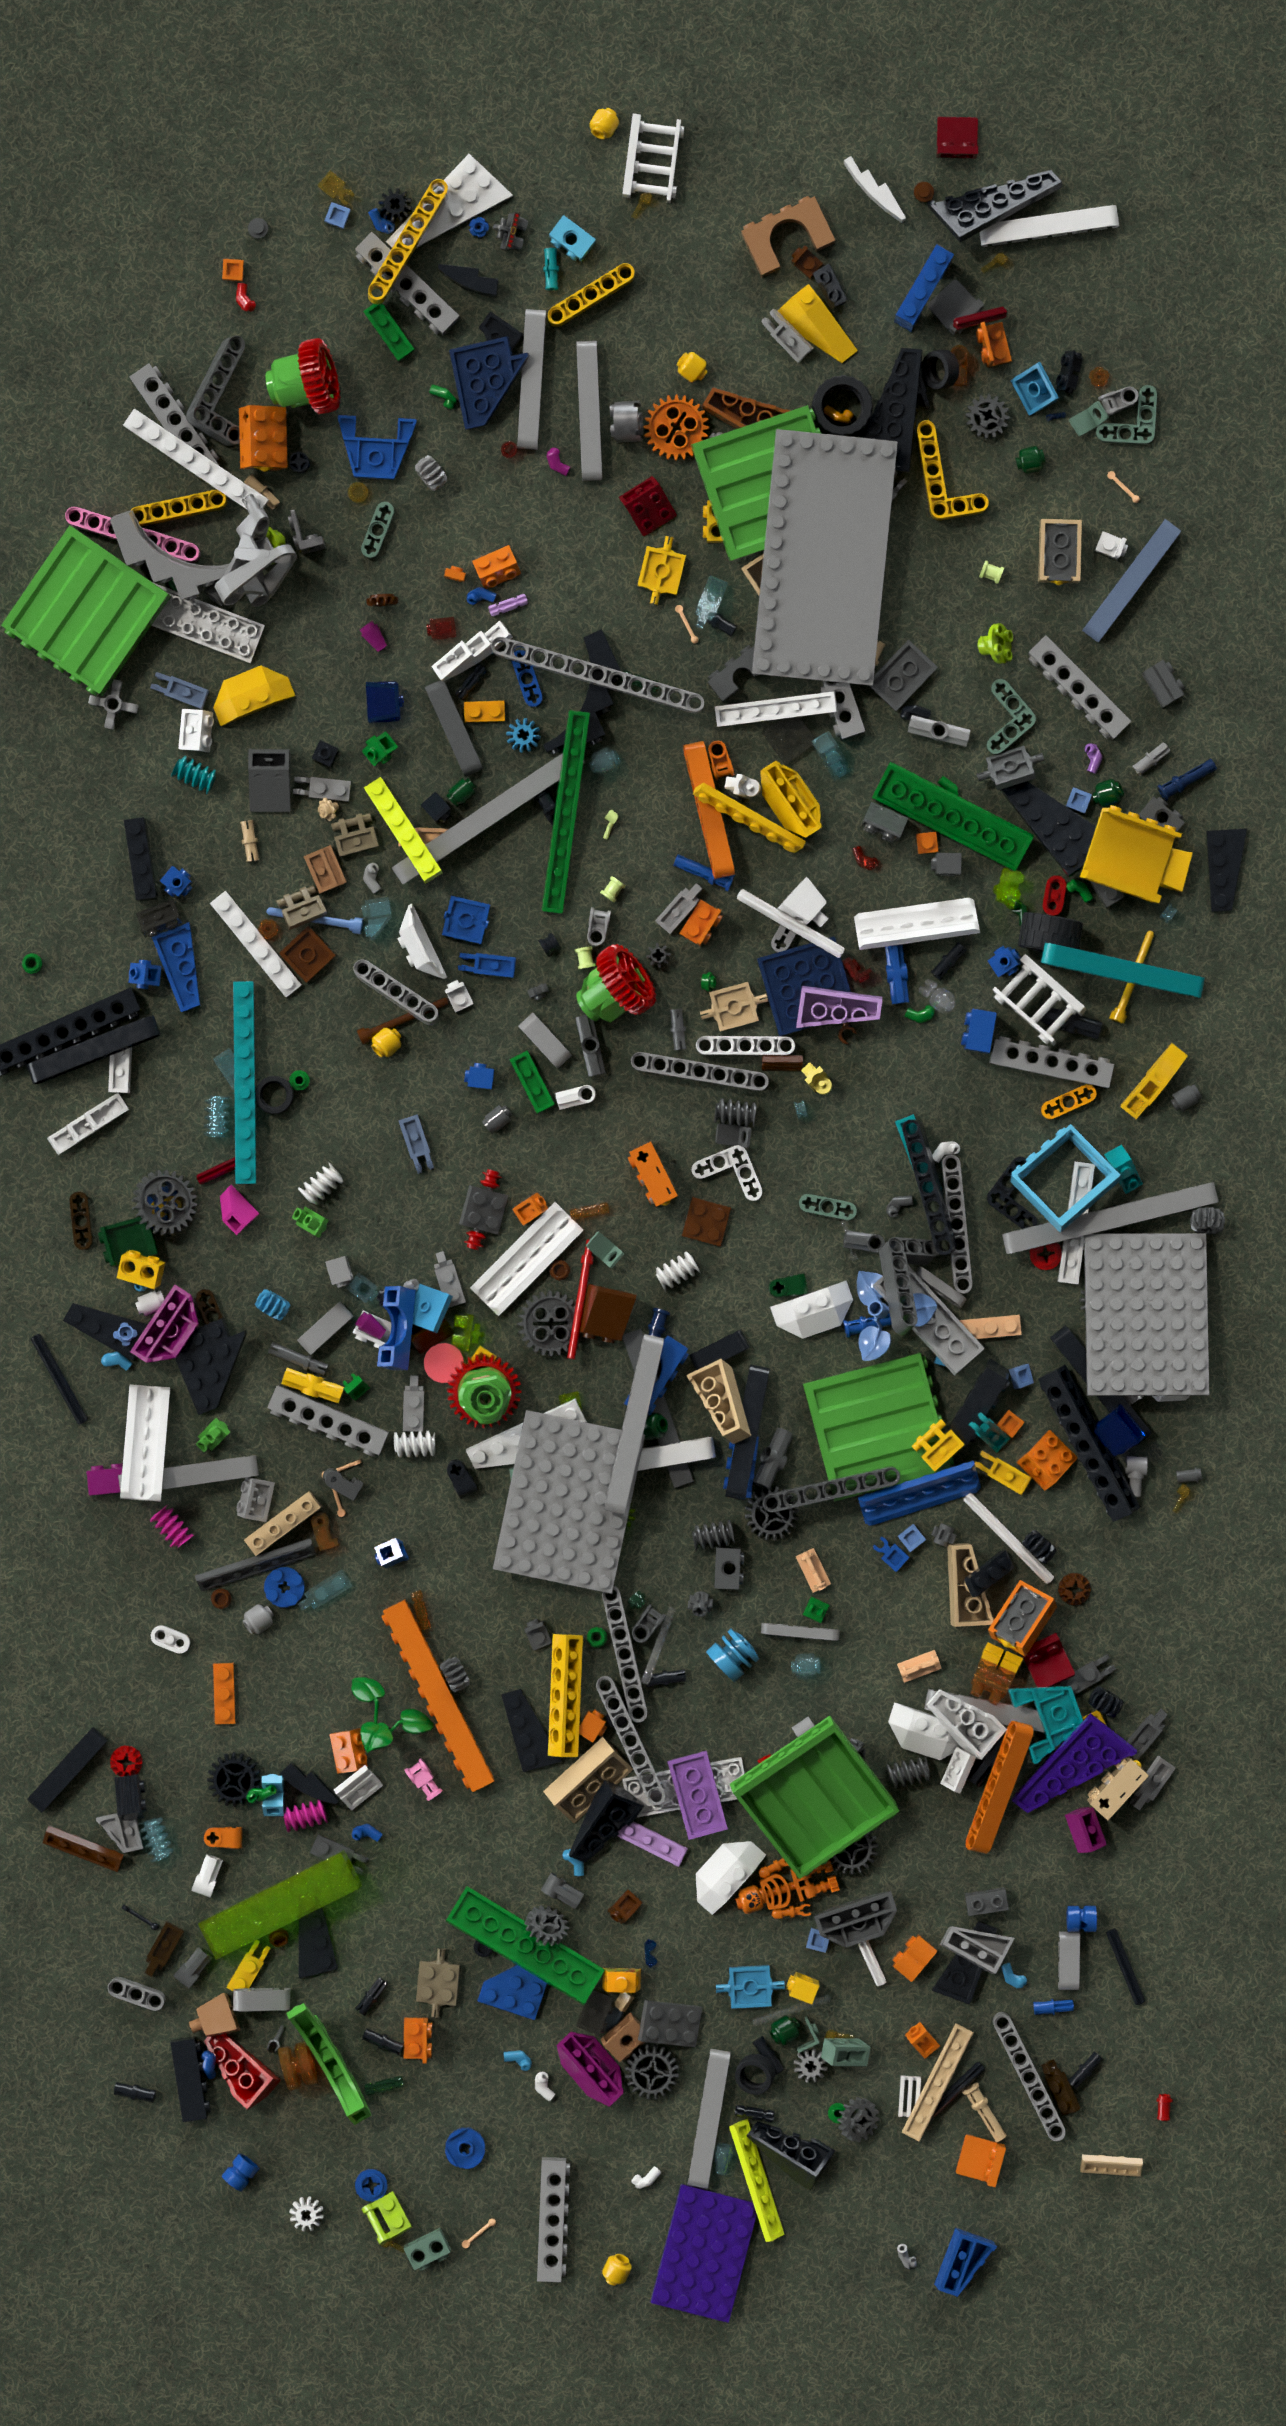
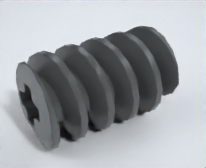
M721 1098L719 1103L716 1102L714 1123L717 1122L718 1118H721L722 1124L729 1119L730 1125L737 1120L738 1126L745 1121L746 1127H749L751 1122H753L754 1127L756 1103L753 1102L749 1108L748 1102L745 1101L741 1107L739 1100L733 1105L732 1099H729L727 1104H725L724 1098Z
M727 1520L726 1526H724L722 1521H719L718 1527L712 1522L710 1529H708L706 1523L703 1524L702 1530H700L698 1525H695V1529L692 1531L695 1551H698L699 1545L705 1550L707 1543L711 1548H714L715 1542H717L719 1547H722L723 1541H725L727 1546H730L731 1539L735 1543L730 1520Z
M926 1756L925 1762L918 1757L917 1764L910 1759L908 1766L905 1761H902L901 1767L894 1763L893 1769L888 1764L886 1765L890 1784H893L896 1789H898L899 1782H901L903 1787H906L907 1780L911 1785H914L915 1778L919 1783H922V1777H925L927 1782L930 1781Z

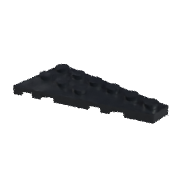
M1048 170L1029 175L1025 180L1017 182L1010 180L1007 181L1006 185L997 187L994 184L967 191L963 196L956 198L948 196L945 197L944 201L935 203L933 200L927 202L934 215L961 243L1063 186L1062 181L1054 172Z
M901 348L892 373L885 384L884 391L877 402L863 438L898 442L895 471L910 472L923 355L922 349Z
M1028 781L1000 790L1068 877H1071L1083 868L1096 829L1095 825Z

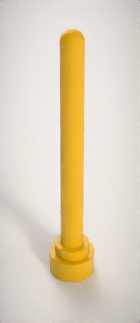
M1153 931L1146 933L1135 962L1144 963L1154 937ZM1127 982L1118 1008L1115 1007V1010H1112L1109 1019L1122 1024L1125 1023L1127 1018L1125 1009L1135 984Z

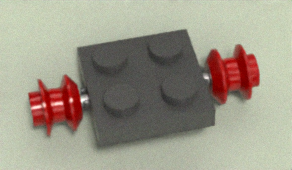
M487 1169V1173L482 1172L486 1176L485 1180L480 1181L483 1186H486L484 1189L469 1185L459 1222L460 1225L474 1228L473 1230L475 1231L466 1232L469 1235V1240L464 1242L468 1243V1248L479 1250V1246L484 1247L480 1242L481 1239H486L479 1232L483 1230L494 1234L499 1233L508 1195L493 1192V1189H491L500 1187L496 1182L497 1179L502 1177L498 1176L499 1172Z

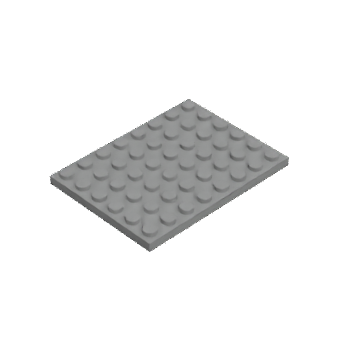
M1206 1233L1084 1235L1087 1396H1208Z
M526 1410L493 1569L612 1594L645 1435H642L627 1506L623 1515L604 1510L622 1430Z

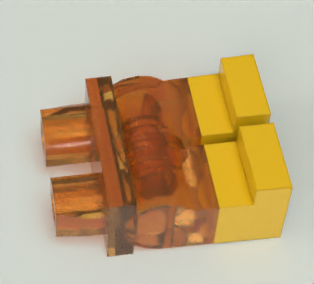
M988 1642L970 1683L972 1684L970 1694L980 1698L983 1690L991 1693L988 1702L997 1706L1001 1699L1006 1696L1023 1658L1006 1651L998 1670H996L1004 1649Z

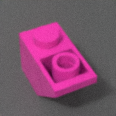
M232 1185L220 1196L222 1221L238 1235L259 1213Z

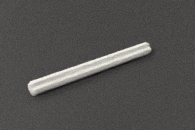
M744 889L738 893L737 899L834 956L840 958L844 953L845 948Z
M972 1493L965 1496L964 1502L1046 1584H1049L1054 1579V1576Z

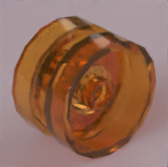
M305 2041L295 2044V2055L289 2045L278 2048L282 2072L289 2091L300 2089L301 2077L307 2086L318 2083L314 2058Z

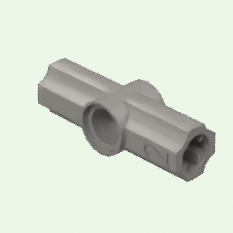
M911 715L907 731L908 733L932 738L936 741H944L964 747L967 746L970 735L969 729ZM935 726L943 727V736H936L933 729Z

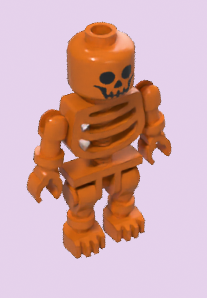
M782 1858L779 1861L774 1860L773 1864L759 1870V1875L763 1878L759 1881L761 1888L758 1889L756 1885L742 1888L738 1891L739 1897L735 1898L738 1909H743L745 1914L762 1910L763 1904L766 1903L769 1910L774 1909L772 1911L773 1918L781 1919L786 1916L794 1918L795 1915L809 1916L812 1913L800 1911L805 1906L810 1907L808 1903L797 1907L792 1905L789 1908H785L790 1903V1891L796 1890L801 1902L804 1901L801 1890H804L805 1896L808 1899L817 1896L816 1894L822 1891L826 1893L828 1889L831 1892L840 1889L835 1875L827 1877V1882L823 1880L820 1881V1884L814 1885V1883H809L808 1880L812 1877L811 1874L799 1879L792 1869H790L793 1882L788 1884L780 1874H771L775 1871H781V1868L789 1866ZM830 1859L826 1864L815 1868L811 1874L815 1872L819 1874L821 1870H824L825 1873L834 1871L832 1864H830ZM774 1878L782 1880L783 1886H778ZM804 1880L805 1885L799 1886L798 1882ZM771 1881L775 1888L773 1887L772 1889L767 1882ZM787 1893L786 1900L782 1903L781 1894ZM778 1895V1901L774 1904V1896Z

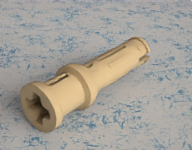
M977 2082L973 2083L962 2093L967 2095L972 2104L971 2108L975 2111L977 2110L995 2142H999L1007 2135L987 2105L988 2099L982 2095L978 2088L979 2084Z

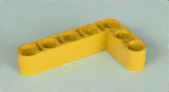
M929 420L920 422L916 433L931 517L935 520H946L983 513L989 505L988 498L984 494L978 493L947 499L935 426ZM922 426L930 427L931 434L923 435L920 428ZM932 446L935 453L931 456L926 455L924 448ZM935 466L938 469V473L930 475L927 472V468ZM934 485L939 486L941 494L933 495L930 488ZM982 499L985 506L981 509L976 508L974 500ZM957 502L963 503L965 510L957 512L954 509V504ZM942 506L945 513L943 515H936L934 507Z

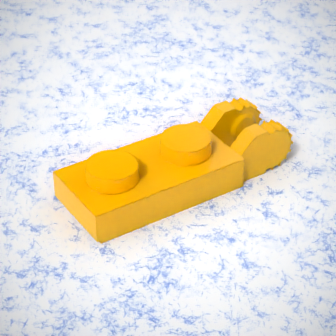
M981 1451L980 1455L983 1458L989 1459L994 1463L990 1469L980 1462H975V1466L986 1472V1475L1022 1495L1032 1477L1001 1459L994 1458L988 1453Z
M256 1939L249 1952L245 1954L226 1988L231 1991L233 1989L250 1988L264 1963L270 1947L266 1946L263 1949L260 1958L253 1956L252 1954L258 1948L260 1942Z

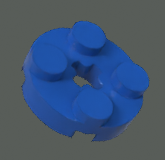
M280 1567L273 1570L267 1576L264 1583L267 1599L278 1607L295 1605L302 1598L305 1590L302 1576L290 1567ZM284 1581L287 1582V1586H290V1590H286L285 1593L281 1592L282 1589L279 1588V1584H283Z
M459 2128L453 2131L446 2141V2157L456 2167L464 2169L473 2168L483 2159L485 2141L481 2134L472 2128ZM463 2143H465L466 2145L469 2144V2145L471 2146V2147L469 2148V2151H470V2152H469V2153H466L465 2151L461 2152V2151H460V2149L462 2148V2145H461V2144H463Z

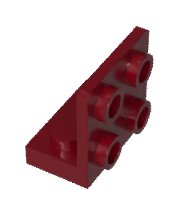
M938 117L936 158L977 159L978 118Z
M653 476L618 497L628 510L642 536L648 535L677 516L660 484Z
M1057 1633L1035 1642L1027 1655L1023 1656L1037 1687H1052L1075 1676V1672Z

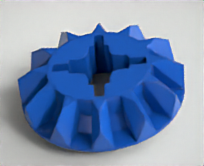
M367 2169L358 2175L355 2189L363 2200L376 2201L386 2193L387 2180L384 2174L377 2169ZM369 2177H371L373 2183H380L374 2186L373 2193L370 2187L365 2186L369 2183Z

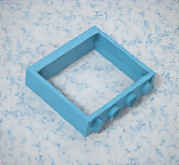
M1070 1124L1067 1128L1060 1129L1053 1140L1044 1142L1038 1153L1033 1152L1029 1155L1024 1165H1018L1011 1173L1010 1182L1061 1233L1120 1181L1121 1175ZM1070 1139L1106 1178L1058 1218L1022 1179Z

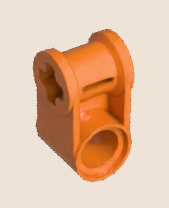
M722 741L712 742L709 745L708 753L715 781L727 775L735 776L725 744ZM715 744H719L723 748V753L719 756L712 753L711 749Z
M242 1827L209 1828L204 1834V1842L209 1847L242 1848ZM211 1832H215V1836L219 1837L214 1843L211 1842V1839L207 1838V1836L211 1835Z

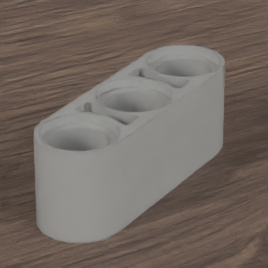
M533 1012L518 1025L557 1069L572 1056Z
M340 1301L297 1341L311 1355L344 1326L353 1315Z
M1059 1931L1058 1990H1079L1080 1932Z
M123 1977L113 1978L108 1985V1992L111 1996L153 2011L160 2010L166 2000L163 1992ZM113 1983H121L123 1990L120 1992L115 1991ZM139 1989L142 1992V1997L134 1998L132 1990ZM151 1997H160L161 2004H152Z
M233 1989V2010H290L291 1989Z

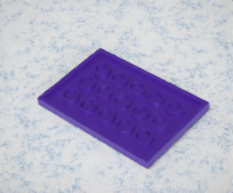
M680 2184L650 2303L729 2323L757 2215L753 2202Z

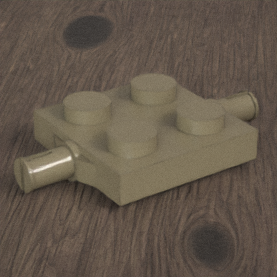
M437 1948V1960L420 1961L416 2002H426L432 2005L431 2017L435 2018L440 2017V2006H456L461 1965L445 1961L446 1949L444 1948L442 1952L441 1948Z

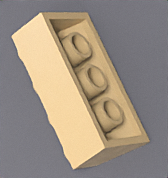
M602 1737L543 1792L553 1805L575 1824L587 1813L595 1794L605 1780L617 1785L633 1768Z

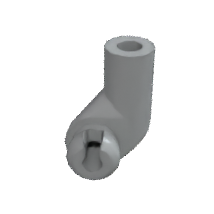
M376 863L368 864L363 876L364 882L373 894L381 889L376 881L379 866Z
M905 2244L898 2245V2256L904 2267L910 2269V2267L915 2268L917 2266L916 2257H909Z

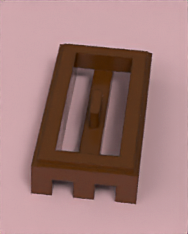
M762 1055V1070H802L803 1056Z

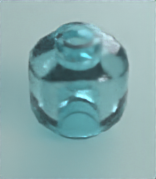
M609 747L594 752L591 756L592 761L589 762L593 773L597 772L602 777L616 772L619 769V764H621L617 751Z
M814 1653L797 1654L795 1661H791L792 1673H796L799 1680L815 1679L821 1673L820 1658L816 1657Z

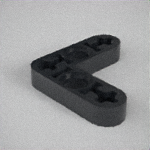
M1016 1157L988 1192L987 1202L1018 1227L1024 1229L1031 1226L1024 1227L1025 1222L1019 1219V1222L1015 1221L1020 1216L1022 1210L1025 1212L1022 1216L1027 1219L1032 1217L1031 1222L1033 1226L1037 1225V1219L1031 1212L1009 1197L1015 1186L1006 1188L1002 1184L1005 1176L1011 1177L1012 1175L1008 1172L1011 1168L1012 1171L1016 1169V1161L1021 1162L1023 1160L1025 1163L1027 1162L1024 1157ZM992 1193H1000L999 1198L1002 1201H1005V1198L1009 1200L1002 1210L999 1209V1206H1001L999 1202H991L993 1199L991 1197ZM1010 1204L1016 1205L1018 1209L1017 1214L1014 1216H1010L1006 1212V1208Z

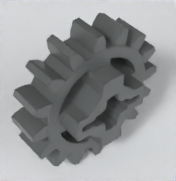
M988 394L987 399L980 395L979 402L973 399L972 403L974 406H968L967 409L971 413H966L965 417L970 418L966 424L973 426L970 430L971 432L978 431L977 437L984 434V438L987 439L988 435L991 434L995 438V432L1002 434L1001 427L1007 428L1008 424L1004 420L1010 419V416L1005 415L1009 409H1003L1004 401L997 402L998 396L993 400L990 394ZM982 404H989L988 407L983 409L979 407ZM996 407H997V408L999 409V411H1000L1001 418L996 415V412H995ZM987 412H990V417L993 419H988V421H985V416L982 414H987ZM974 415L979 418V426L976 424L974 420ZM992 424L997 426L994 429L985 430L987 426Z
M542 1905L539 1908L534 1907L528 1913L524 1923L528 1925L526 1931H531L530 1937H536L537 1943L540 1940L543 1941L544 1946L547 1943L551 1946H554L555 1943L559 1945L565 1939L569 1927L566 1926L567 1920H562L564 1915L557 1914V1909L552 1911L550 1906L544 1909Z
M856 2097V2101L853 2099L849 2100L850 2105H843L845 2110L839 2111L842 2118H838L837 2121L841 2123L838 2129L842 2130L841 2134L851 2141L860 2142L861 2138L867 2140V2134L873 2135L872 2129L878 2127L875 2125V2122L879 2121L880 2118L875 2116L879 2111L875 2109L876 2105L866 2098Z

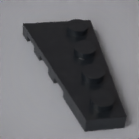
M75 1303L71 1305L63 1319L64 1322L132 1361L136 1356L130 1351L148 1325ZM124 1322L137 1331V1337L130 1341L129 1346H123L120 1340L113 1337L114 1331H118L121 1323Z
M517 1689L501 1694L523 1772L561 1762L560 1757L548 1756L549 1737L522 1690Z
M978 1921L972 1930L996 1934L997 1927ZM955 1954L931 1990L970 2004L983 1969Z

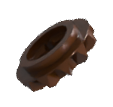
M394 594L370 595V598L366 599V603L368 606L373 607L392 606L398 603V597L394 596Z
M1070 1573L1061 1579L1058 1592L1065 1603L1079 1605L1088 1599L1091 1588L1085 1576L1079 1573ZM1076 1580L1077 1587L1083 1589V1591L1076 1592L1073 1598L1072 1591L1066 1588L1073 1587Z

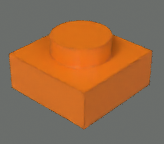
M223 259L222 280L243 282L244 260Z
M451 566V569L446 568L444 577L464 583L466 573L462 572V568Z
M936 832L916 834L918 854L938 852Z
M1007 1410L996 1425L1013 1438L1024 1424V1421L1010 1410Z

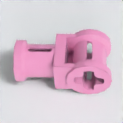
M422 1758L411 1768L404 1769L417 1788L421 1787L424 1791L427 1801L443 1791L432 1780L434 1776Z

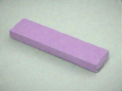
M636 1822L631 1823L629 1826L626 1824L618 1831L619 1835H617L678 1867L688 1850L687 1847Z

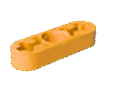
M1089 1084L1080 1086L1045 1102L1041 1107V1114L1046 1119H1054L1093 1101L1096 1097V1090ZM1084 1088L1092 1090L1091 1098L1083 1097L1080 1099L1082 1103L1078 1104V1099L1074 1092L1077 1091L1078 1095L1084 1093ZM1066 1096H1071L1074 1099V1105L1070 1108L1063 1105V1099ZM1059 1099L1060 1107L1064 1111L1060 1112L1058 1108L1053 1111V1116L1049 1113L1046 1114L1044 1110L1047 1109V1105L1050 1104L1051 1107L1056 1106L1057 1103L1055 1101Z

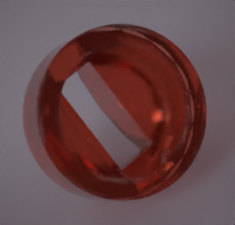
M507 441L501 446V453L504 457L511 458L516 455L518 448L514 442ZM510 445H513L514 448L511 449L509 454L505 452Z

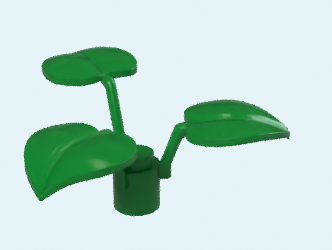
M359 1677L352 1679L351 1690L353 1695L362 1702H372L373 1700L375 1702L374 1723L366 1722L360 1729L361 1740L367 1753L389 1746L393 1741V1731L401 1724L403 1730L411 1734L426 1733L434 1728L431 1720L424 1713L416 1709L402 1711L400 1715L401 1720L397 1721L391 1729L385 1723H378V1699L383 1698L385 1695L382 1685L371 1678Z

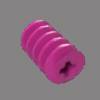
M166 1505L152 1516L150 1521H158L155 1526L156 1529L163 1527L160 1534H168L165 1541L173 1540L170 1545L171 1548L175 1546L180 1547L194 1535L193 1533L186 1535L189 1528L181 1529L184 1522H176L179 1517L178 1514L171 1516L174 1509L166 1510L168 1506Z
M317 1799L316 1806L312 1801H309L308 1808L302 1803L300 1810L294 1805L292 1812L286 1807V1811L283 1814L288 1833L291 1832V1826L295 1831H298L299 1824L303 1829H306L307 1822L311 1827H314L315 1820L318 1825L322 1824V1819L328 1823L324 1805L319 1799Z

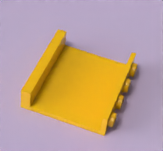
M1110 805V808H1102L1080 878L1152 903H1160L1162 896L1157 894L1174 839L1175 837L1181 838L1182 834L1176 832L1175 827L1169 825L1159 826L1158 821L1147 818L1146 821L1139 819L1140 815L1128 812V815L1122 813V809Z

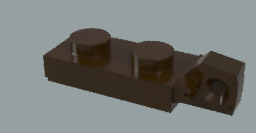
M166 1921L147 1955L146 1962L150 1964L145 1974L152 1977L156 1968L161 1970L165 1966L185 1930Z
M1054 2059L1043 2063L1041 2066L1046 2081L1061 2114L1065 2115L1078 2111L1080 2106L1065 2072H1061L1058 2069Z

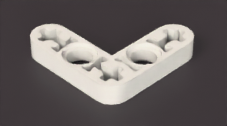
M739 1145L733 1146L693 1164L692 1174L699 1179L733 1166L746 1198L755 1201L762 1195L761 1185L744 1147ZM737 1148L744 1153L741 1155L742 1160L745 1161L747 1159L748 1164H743L738 1168L735 1165L739 1163L738 1159L732 1157V1154L735 1153L734 1149ZM722 1156L725 1159V1165L722 1168L714 1166L713 1160L715 1157ZM710 1159L711 1167L714 1169L713 1172H710V1169H706L702 1176L700 1173H695L698 1164H701V1166L708 1165L705 1161ZM743 1167H748L751 1170V1176L748 1179H743L740 1176V1170ZM753 1178L756 1183H752L753 1187L759 1189V1192L756 1193L757 1197L754 1198L747 1193L750 1191L749 1185L745 1187L743 1185V1182H749Z

